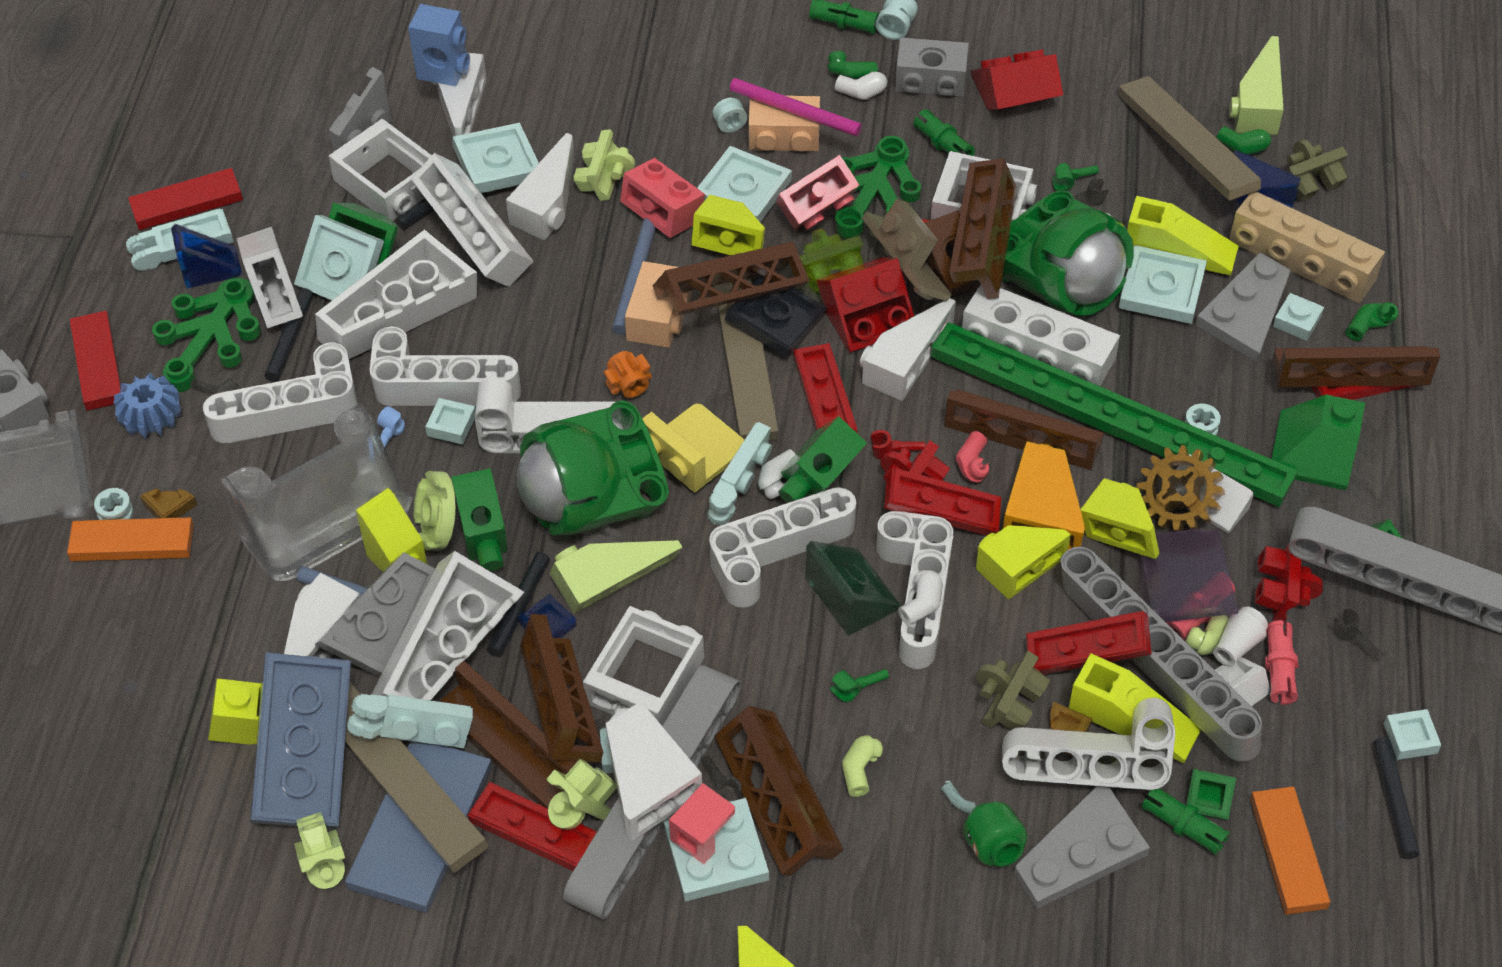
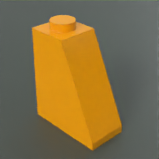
M1026 441L1005 512L1003 529L1008 525L1065 529L1071 534L1068 550L1073 547L1082 546L1085 525L1065 450L1053 448L1047 444H1036Z

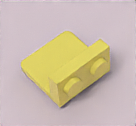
M702 404L692 405L668 424L663 422L652 411L642 418L650 433L662 466L694 493L728 467L744 442L740 435Z

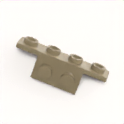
M896 199L890 211L884 217L865 212L862 219L870 228L869 233L881 242L886 255L890 258H898L902 275L914 285L913 290L927 300H933L935 297L948 301L951 293L926 263L938 239L909 203Z

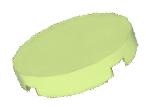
M428 471L425 473L426 479L422 478L417 486L413 515L415 523H421L422 533H419L423 540L424 549L441 551L447 547L453 532L456 510L455 492L452 480L446 472Z

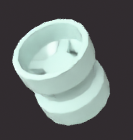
M886 0L883 10H881L876 19V28L879 33L892 40H900V37L904 38L910 28V23L918 12L916 1Z

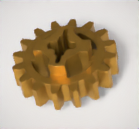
M1181 445L1178 454L1174 455L1167 447L1164 449V459L1160 460L1154 455L1150 457L1154 464L1152 470L1148 468L1141 469V472L1147 477V481L1137 483V488L1146 493L1142 498L1146 507L1151 506L1148 509L1150 518L1153 520L1160 516L1158 525L1165 530L1172 522L1173 528L1177 533L1182 532L1184 524H1188L1193 531L1198 530L1197 520L1200 518L1207 523L1212 521L1207 513L1210 509L1221 510L1222 507L1215 501V497L1225 495V490L1220 486H1216V483L1222 481L1224 477L1220 471L1211 472L1216 466L1212 458L1202 462L1204 454L1201 450L1196 449L1189 456L1186 446ZM1177 465H1190L1186 470H1173L1171 468ZM1161 477V491L1156 495V485ZM1206 480V494L1201 502L1199 500L1200 488L1205 484ZM1178 483L1184 485L1188 491L1183 496L1177 493L1174 488ZM1176 508L1190 509V512L1184 514L1169 513V511L1173 512Z

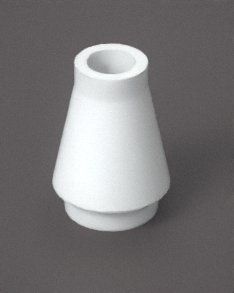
M1242 607L1240 610L1232 612L1220 641L1213 650L1215 658L1226 666H1233L1240 657L1266 638V630L1268 628L1266 618L1258 610L1251 607Z

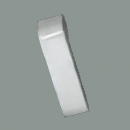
M393 326L379 330L373 338L370 375L375 398L383 405L435 406L438 399L443 398L476 406L478 384L487 378L506 380L513 388L514 402L520 398L522 391L518 364L510 356L410 355L406 333L404 330Z
M335 342L320 345L313 354L315 375L211 395L203 404V412L212 438L220 443H232L350 419L358 410V402L346 348Z
M487 378L478 384L475 413L478 441L484 450L491 453H520V445L524 435L535 427L609 408L615 402H514L513 388L510 383L500 378ZM612 419L616 427L624 429L618 420Z
M832 488L715 528L709 538L710 564L728 602L736 607L744 608L752 606L759 600L761 594L760 567L850 536L855 529V496L847 489Z
M890 511L882 515L878 521L876 551L884 561L911 566L905 604L916 598V586L918 583L914 582V577L918 572L922 570L935 571L943 582L939 608L910 626H907L903 621L901 625L899 657L906 666L913 669H923L932 664L936 656L951 559L953 527L950 522L941 517ZM916 634L924 635L922 642L915 641Z
M1147 698L1141 701L1134 710L1131 735L1024 727L1014 728L1004 736L1002 742L1003 768L1009 776L1019 780L1146 790L1158 789L1169 781L1172 771L1175 741L1172 711L1169 705L1162 699ZM1151 719L1164 721L1162 726L1155 729L1144 726ZM1018 751H1025V756H1017ZM1040 751H1045V759H1040ZM1061 752H1068L1074 755L1069 761H1059L1054 758ZM1106 755L1117 758L1114 763L1107 765L1097 761L1100 757ZM1153 758L1160 761L1157 766L1152 768L1140 765L1146 759Z

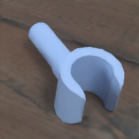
M390 406L385 407L377 419V424L384 428L370 455L376 460H379L392 436L400 435L405 429V423L401 418L400 412Z

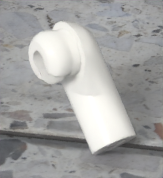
M871 72L857 80L840 75L836 80L835 91L860 100H868L886 88L887 78L880 72Z
M791 449L765 463L760 470L758 486L760 490H764L765 496L768 499L779 496L778 491L784 485L780 481L782 478L781 471L795 456Z
M922 570L914 577V582L918 583L916 586V598L898 609L900 618L907 626L912 625L939 608L943 582L935 571Z

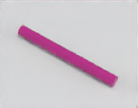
M733 78L731 81L730 91L855 137L861 131L862 124L737 78Z

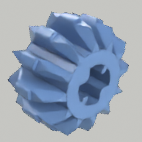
M149 373L145 379H139L134 375L133 383H121V393L114 395L116 418L122 426H125L130 435L139 432L146 439L150 432H156L161 436L162 428H174V418L181 416L178 390L174 385H170L165 376L156 379Z

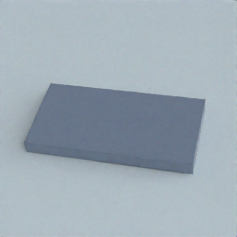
M265 653L250 823L297 826L296 820L321 812L326 829L338 828L351 660Z
M411 741L407 749L468 818V814L478 800L493 767L491 759L443 745ZM386 794L345 880V884L349 890L428 913L448 866Z

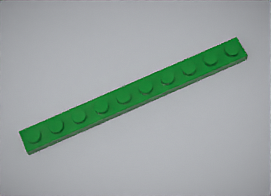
M948 322L931 346L930 357L1164 458V449L1167 447L1174 455L1178 454L1181 445L1186 446L1191 455L1196 449H1199L1204 454L1203 462L1212 458L1216 463L1214 469L1250 489L1254 494L1253 496L1278 507H1281L1296 479L1298 470Z

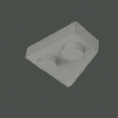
M374 67L369 69L366 76L370 79V83L361 96L353 93L344 111L337 117L329 129L333 152L380 119H384L388 123L392 121L384 75Z

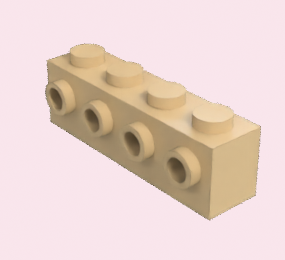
M1256 191L1250 193L1236 211L1229 239L1239 247L1256 255L1261 252L1292 272L1359 304L1375 283L1385 251Z

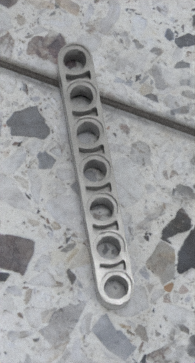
M1304 507L1297 511L1288 546L1289 551L1295 557L1502 633L1501 574L1321 508Z
M1073 547L1067 550L1061 558L1062 581L1065 593L1092 620L1144 611L1148 614L1152 655L1130 659L1228 757L1240 762L1255 758L1260 753L1262 744V720L1258 712L1092 550L1085 547ZM1181 677H1190L1191 679H1180V678H1181ZM1216 704V705H1220V706H1219V707H1209V706H1207V705ZM1245 732L1248 733V735L1240 736L1236 735L1235 733Z
M706 665L698 667L662 726L696 767H698L713 742L714 735L719 732L731 712L741 689L740 680ZM618 798L570 876L563 894L564 902L600 919H606L662 828L663 821L631 841L626 834L620 800Z

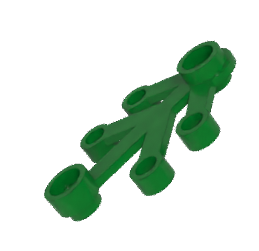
M886 136L879 141L874 152L852 158L842 157L860 185L857 190H862L852 207H844L838 210L835 216V229L843 239L853 240L857 238L864 229L862 217L877 193L886 207V213L890 211L895 200L898 199L887 179L891 169L900 182V198L909 203L920 199L921 183L913 178L906 165L909 159V149L902 138ZM875 166L872 172L855 176L856 170Z
M243 278L228 279L220 284L216 292L196 298L189 294H179L173 298L171 304L175 316L180 319L190 318L198 311L216 308L211 314L178 324H173L169 320H160L153 325L152 332L155 341L160 345H169L176 339L196 334L180 358L169 360L163 369V376L170 382V385H174L178 392L187 391L194 386L196 376L193 366L214 336L218 344L217 354L221 365L231 368L237 366L242 361L240 347L233 342L226 324V320L231 312H235L238 319L236 327L241 339L251 341L260 335L261 329L258 319L252 316L249 310V306L254 298V291L248 280ZM229 353H234V354L231 355V356H225V355H227V354H229Z

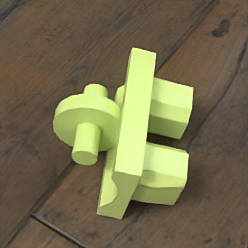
M611 129L601 130L598 142L585 143L582 155L587 167L576 168L574 174V181L580 192L595 191L600 201L610 200L615 181L623 177L625 172L635 168L636 164L635 159L629 154L627 148H618L613 143V132Z
M579 759L566 775L554 770L546 779L551 785L564 790L552 798L548 807L549 819L561 829L569 830L577 827L584 819L585 813L605 820L611 811L604 802L617 789L616 782L598 767L594 769L582 759Z
M321 812L296 820L302 841L294 843L302 873L306 872L310 883L315 887L322 889L334 887L342 880L345 872L342 860L345 856L337 831L327 832Z

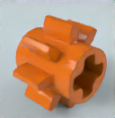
M619 352L612 356L607 363V370L603 372L607 378L605 383L613 395L621 391L624 397H637L649 386L648 379L652 378L649 372L651 366L643 354L634 357L632 352Z

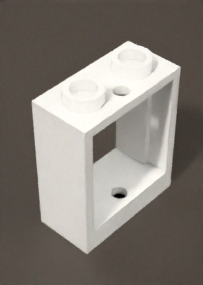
M380 119L328 156L333 180L370 209L385 215L391 221H394L395 218L425 198L411 180V177L432 155L384 119ZM390 155L412 171L413 174L384 193L361 174Z
M952 151L949 152L932 200L931 220L958 210L959 212L961 211L962 204L954 202L959 185L965 186L969 163L989 159ZM1006 163L1017 186V198L1012 216V221H1014L1026 211L1027 205L1033 206L1037 185L1032 184V168Z
M629 606L583 681L589 705L614 715L620 709L630 708L642 701L663 726L704 659L703 636L689 626H678L663 620L652 611H641ZM635 640L682 658L681 663L660 698L613 678Z

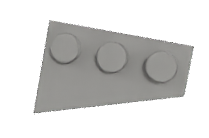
M1260 252L1199 313L1195 325L1253 361L1258 362L1291 270Z
M406 553L400 554L315 645L344 660H351L352 664L380 677L435 568Z
M1096 786L1015 866L1014 876L1035 909H1038L1148 856L1150 847L1111 789L1107 786Z

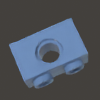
M420 4L408 27L416 78L457 86L462 73L466 74L470 65V54L465 49L467 32L466 28L462 26L461 13L457 10Z

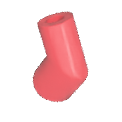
M978 431L970 433L955 457L962 475L970 482H981L989 473V464L983 465V458L979 457L987 444V438Z

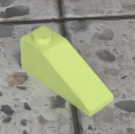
M1271 36L1239 83L1237 97H1231L1229 118H1235V132L1237 133L1262 129L1269 134L1278 135L1284 110L1278 36Z
M678 540L588 544L579 550L574 545L555 556L556 562L553 564L549 574L573 614H576L672 561L679 554L682 545Z

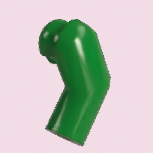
M843 51L831 52L828 56L829 64L827 67L834 75L859 79L871 72H878L876 62H846L847 55Z
M1224 126L1216 137L1224 146L1242 156L1262 152L1271 144L1270 134L1262 129L1239 134Z
M1391 302L1365 304L1357 311L1346 328L1345 333L1350 340L1361 341L1368 329L1386 327L1395 321L1398 317V309Z

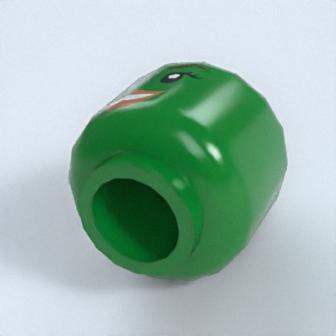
M993 801L976 806L967 817L963 827V835L978 860L987 866L1004 867L1016 862L1021 857L1026 846L1028 836L1026 829L1012 808L1004 802Z

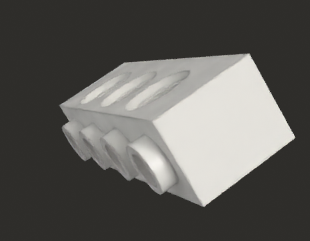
M434 153L411 177V180L485 277L510 287L534 262L458 164Z
M980 285L963 312L962 328L1098 386H1101L1116 360L1120 335L1001 288L999 298L988 299Z

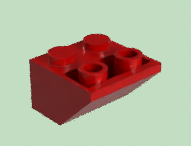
M1043 49L1013 54L1014 61H1011V56L980 61L981 68L971 70L973 81L987 110L1002 109L1063 96L1056 54L1044 55Z
M882 257L816 279L823 305L827 307L826 315L848 352L875 344L882 333L914 317L898 258Z

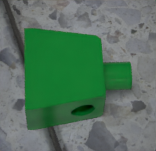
M839 416L828 422L810 436L781 471L782 476L787 482L778 491L780 497L786 503H790L823 492L863 449L867 442Z
M491 468L452 476L456 509L468 559H478L481 567L490 572L496 571L503 567L502 554L507 552L508 548L505 526Z

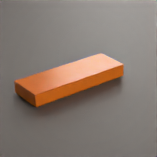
M191 517L72 521L67 554L70 561L190 558L194 524Z
M1294 786L1252 792L1250 801L1285 915L1328 909L1330 905L1329 895Z

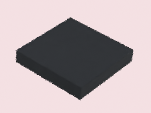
M761 275L753 283V285H761L764 280V276ZM796 288L737 301L727 310L724 320L787 358L824 317L827 307Z

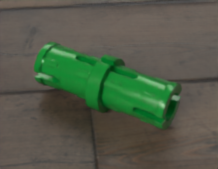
M813 0L811 3L810 19L837 24V28L844 30L850 27L867 31L871 34H875L877 30L876 19L879 15L878 12L874 13L854 8L851 3L843 2L841 5L825 0Z
M923 109L919 112L927 120V123H924L917 116L914 118L913 126L929 137L931 144L937 150H944L948 154L950 151L957 153L964 151L966 154L974 156L975 147L957 135V130L951 124H944L930 110Z
M1161 788L1152 789L1148 795L1162 803L1163 806L1152 799L1148 800L1145 798L1142 804L1143 810L1152 813L1174 827L1173 832L1178 836L1182 837L1185 834L1211 851L1213 855H1218L1224 845L1211 838L1209 834L1221 842H1227L1230 831L1224 830L1198 813L1199 808L1193 804L1186 806Z

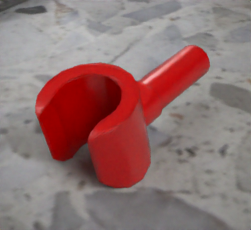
M876 430L871 433L873 455L878 460H881L888 451L900 452L902 448L909 451H922L925 447V442L892 441L890 433L885 430Z

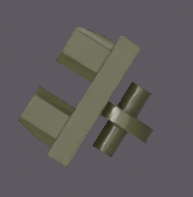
M1305 139L1295 142L1293 154L1287 156V162L1290 167L1287 169L1286 177L1277 181L1280 190L1283 191L1290 188L1297 200L1302 202L1313 197L1320 190L1314 178L1320 177L1329 191L1342 186L1348 179L1342 162L1348 156L1344 147L1342 146L1322 154L1323 150L1320 145L1312 146Z
M1027 651L1020 663L1012 665L1008 674L1006 673L1008 664L1003 660H997L995 666L991 664L980 666L976 674L977 681L983 686L980 695L983 698L990 699L993 693H996L981 723L991 729L1000 722L1012 730L1014 728H1022L1027 724L1033 710L1016 698L1020 692L1035 702L1047 688L1050 680L1034 668L1039 657Z

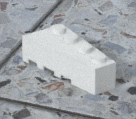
M423 230L315 314L317 340L322 344L335 342L343 345L348 353V358L351 359L372 349L375 334L385 327H398L407 332L476 299L477 272L427 231Z
M456 551L448 555L438 563L372 694L387 697L389 694L431 700L453 675L455 667L470 656L479 642L496 626L505 612L522 596L524 591Z

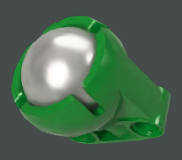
M1056 191L1038 201L1011 222L1002 281L1016 284L1046 301L1048 305L1066 314L1091 315L1108 306L1121 292L1126 282V277L1124 276L1125 269L1131 268L1134 259L1133 240L1120 220L1074 199L1073 195L1068 191Z
M617 401L609 408L539 425L524 435L520 445V455L522 458L516 474L519 496L524 505L535 515L538 522L543 527L549 528V533L554 536L566 537L634 517L638 519L647 518L668 497L667 481L650 433L638 409L627 401ZM612 419L618 420L624 429L616 427ZM640 490L649 494L651 502L641 496Z

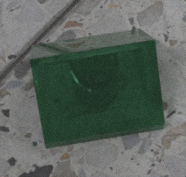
M810 541L806 546L805 579L847 636L883 619L901 607L900 603L859 549Z

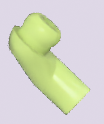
M1214 613L1205 631L1198 627H1192L1185 642L1192 649H1195L1198 655L1213 654V650L1218 645L1229 618L1224 614Z
M869 735L855 739L842 759V768L848 793L852 797L863 796L869 792L864 768L869 761L875 762L877 757H881L883 752L881 742Z

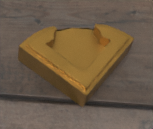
M153 489L140 495L142 504L156 518H179L197 505L195 497L182 489H177V491Z
M1053 702L1049 717V729L1088 732L1092 718ZM1065 752L1067 755L1074 757L1071 753Z

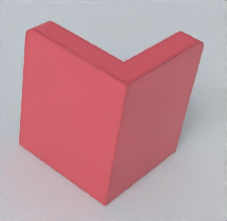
M702 783L669 819L670 840L702 864H705L715 853V835L735 814V806Z

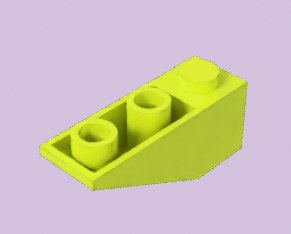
M1136 196L1127 228L1133 240V249L1134 245L1207 260L1205 270L1231 276L1239 247L1237 244L1174 204Z
M1094 654L1089 655L1073 684L1069 708L1092 718V722L1120 735L1132 734L1134 710L1141 701L1147 698H1158L1165 701L1171 708L1175 727L1173 759L1185 763L1201 732V729L1191 719L1130 670ZM1151 719L1144 726L1155 729L1162 726L1164 721Z
M217 679L212 702L208 740L249 745L257 744L262 683Z

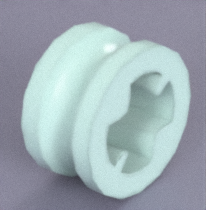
M737 98L723 99L713 109V117L723 132L731 133L741 129L748 119L742 103Z
M1200 403L1188 409L1184 422L1217 435L1221 416L1219 411L1213 406Z
M106 489L99 493L94 500V508L99 520L131 519L133 516V506L127 492L122 489Z

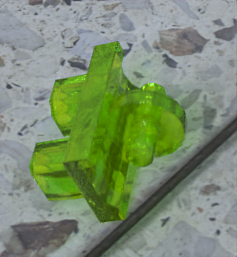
M820 228L812 232L813 242L803 246L805 254L800 256L809 278L808 284L816 293L819 292L816 279L831 275L830 271L836 268L843 271L863 264L860 255L863 242L859 235L844 241L840 240L838 234L828 237L825 231Z

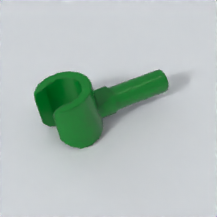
M1061 163L1056 167V175L1052 178L1056 191H1068L1074 186V179L1098 174L1099 168L1095 165L1071 169L1068 164Z
M886 669L854 679L845 670H842L832 678L836 685L832 686L830 690L841 701L848 703L855 699L861 689L888 679L889 673Z

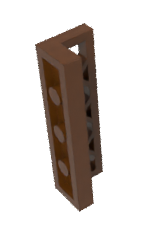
M1004 158L969 163L949 270L954 283L979 280L988 299L999 298L1017 186Z
M788 242L665 270L652 286L657 299L670 296L677 315H682L805 286L809 282V278L794 242ZM790 264L795 277L787 279L776 273V271L784 270ZM759 275L764 276V280L759 286H754L744 280ZM729 282L733 284L730 292L725 294L712 287ZM694 290L701 291L697 300L685 303L682 293Z
M1427 346L1275 348L1273 354L1278 387L1430 385L1440 359L1439 348H1427Z
M958 389L957 391L951 390L947 397L944 427L967 434L978 431L987 440L1024 450L1026 441L1036 444H1047L1053 448L1065 450L1068 464L1092 471L1103 441L1104 432Z
M530 614L520 646L551 760L578 761L582 759L587 762H600L604 752L586 691L583 687L571 640L553 638L547 615ZM557 653H561V656H562V660H561V661H559V657H558V654H557ZM576 737L586 742L587 746L573 745Z
M465 661L461 662L455 667L458 686L438 702L471 706L473 708V719L467 739L487 758L491 759L492 763L535 803L548 808L552 798L564 790L551 785L546 779L554 770L566 775L576 762L551 760L544 733Z
M748 706L714 735L782 875L791 876L814 856L832 860L844 850L775 712ZM744 728L748 737L745 752L740 754L737 752L731 739ZM754 761L761 762L764 769L761 789L755 788L751 781ZM771 796L778 797L782 805L778 824L771 822L768 816ZM788 831L796 833L803 847L791 858H789L785 850Z

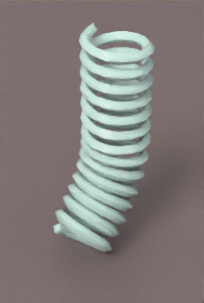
M945 781L948 784H945L941 790H943L951 804H954L957 810L960 809L970 814L976 807L975 803L962 798L951 781Z

